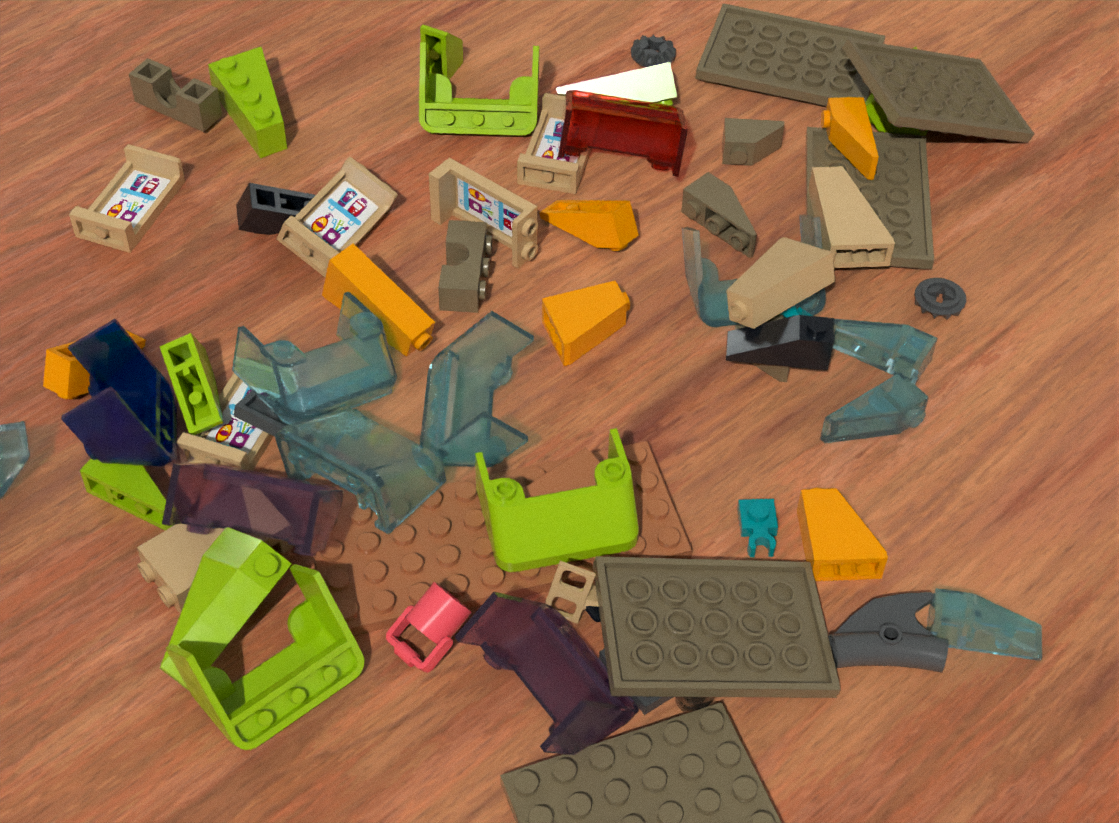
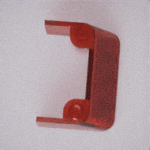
M567 90L558 142V157L564 158L565 154L580 156L581 152H587L588 148L646 157V160L652 163L651 167L657 170L667 171L671 167L672 175L679 177L688 132L684 112L678 107L580 90Z

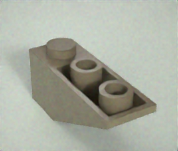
M707 172L683 189L682 213L730 244L734 249L749 258L753 257L756 232L731 186Z

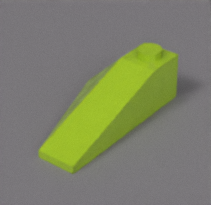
M226 527L201 558L169 645L174 644L192 653L201 669L212 666L285 575L292 563L264 541ZM166 651L160 669L189 691Z

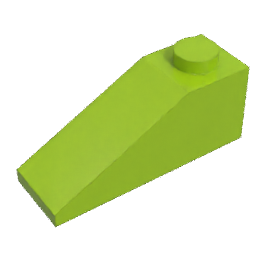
M192 333L160 346L189 434L195 436L224 423L215 375L204 346Z
M106 441L80 469L88 493L163 530H167L176 524L171 506L135 453L124 446L118 447Z

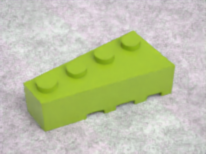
M260 46L208 64L211 85L218 89L220 103L259 158L287 149L284 121L262 47Z

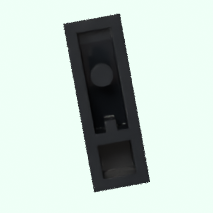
M249 183L236 204L238 228L242 231L266 235L279 234L283 223L291 215L295 217L316 195Z
M796 315L763 323L755 329L744 327L728 331L726 361L827 370L834 344V318Z

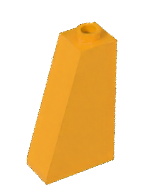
M354 243L329 260L322 296L406 357L416 349L422 351L430 344L433 339L431 334L435 321Z

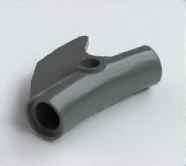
M931 592L904 593L871 600L855 612L834 634H829L828 638L835 667L896 666L942 673L947 659L949 641L948 639L939 638L918 623L915 617L918 611L933 602L934 594Z

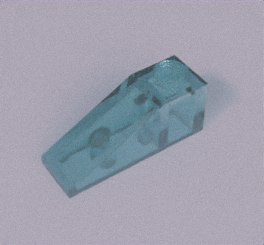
M834 319V349L911 384L916 385L932 360L938 338L905 324Z
M899 372L826 416L820 440L826 444L897 435L909 427L915 428L926 416L925 409L929 397Z
M935 589L927 613V630L939 638L948 639L949 648L1041 661L1042 625L974 593Z

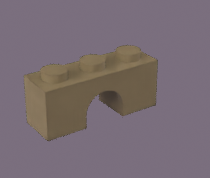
M149 58L129 73L134 100L141 105L202 132L206 131L222 116L218 89L214 86L193 78L181 89L175 83L170 67Z
M449 220L446 236L447 265H442L438 287L439 310L478 313L480 300L486 299L487 281L482 279L489 276L490 258L485 257L486 254H492L493 237L487 235V222Z

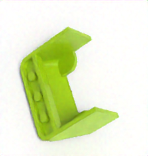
M420 42L419 122L422 128L430 133L518 136L530 134L537 125L540 47L533 46L532 76L516 78L510 86L509 99L452 98V84L450 80L442 74L429 73L430 44Z
M617 428L610 429L608 459L601 461L595 468L594 479L596 485L525 498L522 486L513 479L499 478L490 480L483 453H475L476 490L494 559L502 570L519 572L556 565L560 561L567 563L596 556L620 553L632 549L637 544L639 525L632 473Z
M297 564L289 568L306 599L297 605L288 617V630L295 642L234 683L231 682L226 672L217 667L208 666L201 669L192 653L174 644H170L165 648L195 701L229 742L240 749L251 750L257 748L355 680L363 670V653L323 577L317 570Z

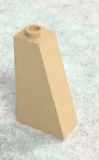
M812 167L808 192L821 247L833 252L834 268L890 266L895 245L894 239L844 167Z
M785 237L779 239L726 290L729 320L755 329L835 282L833 252Z

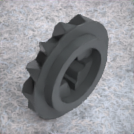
M654 35L651 37L642 36L640 40H634L631 47V57L633 60L645 67L667 62L671 63L676 53L673 41H666L664 36L659 38Z
M929 278L919 283L915 289V305L921 307L922 313H932L934 319L938 315H942L948 320L951 315L959 316L961 310L965 308L966 294L958 284L951 280ZM940 294H943L942 303L936 302Z

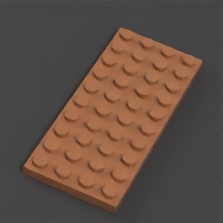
M644 441L623 446L632 473L639 525L638 541L628 551L600 557L691 559V547L648 442ZM608 449L592 452L600 461L608 459ZM569 458L489 474L488 476L490 480L510 478L517 481L524 488ZM476 477L304 514L316 570L323 577L353 636L390 628L408 606L416 605L433 582L442 586L467 608L473 609L548 592L559 565L556 564L519 572H507L498 567L494 559L476 490ZM595 557L567 562L594 573L593 563ZM564 571L562 573L561 580L566 584L574 586L586 583V578L571 571Z

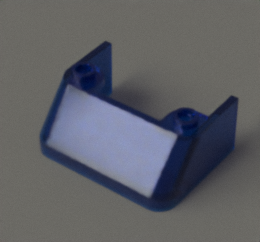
M113 319L69 345V351L90 374L88 391L92 398L63 414L61 420L83 443L89 457L95 461L98 459L106 464L164 467L176 460L177 399L174 390L120 323Z

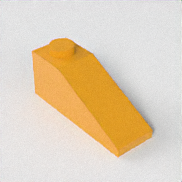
M864 97L828 98L827 108L821 112V126L826 128L828 140L867 180H874L879 156Z
M556 200L539 212L541 219L596 248H610L611 251H619L628 247V243L639 235L630 201Z
M121 328L46 349L43 387L55 392L58 397L63 399H75L78 395L91 392L145 346L146 339Z

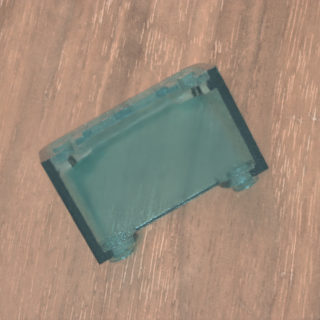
M342 408L290 423L275 435L288 478L301 484L305 479H309L317 473L356 495L359 508L365 510L370 507L378 516V519L374 522L375 527L388 535L447 481L443 468V459L438 452L433 449H427L367 418L357 409Z

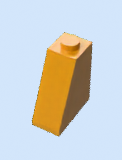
M616 280L542 298V323L563 367L571 365L625 326L626 313L630 310V301L627 293L621 292Z
M812 488L801 490L797 516L806 562L811 563L815 581L882 579L888 559L887 552L838 489Z

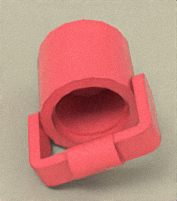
M433 582L416 605L408 606L386 633V640L394 647V653L409 667L415 666L425 673L431 672L453 644L451 638L472 611L442 586ZM409 623L437 644L424 662L420 659V655L406 642H401L397 639Z

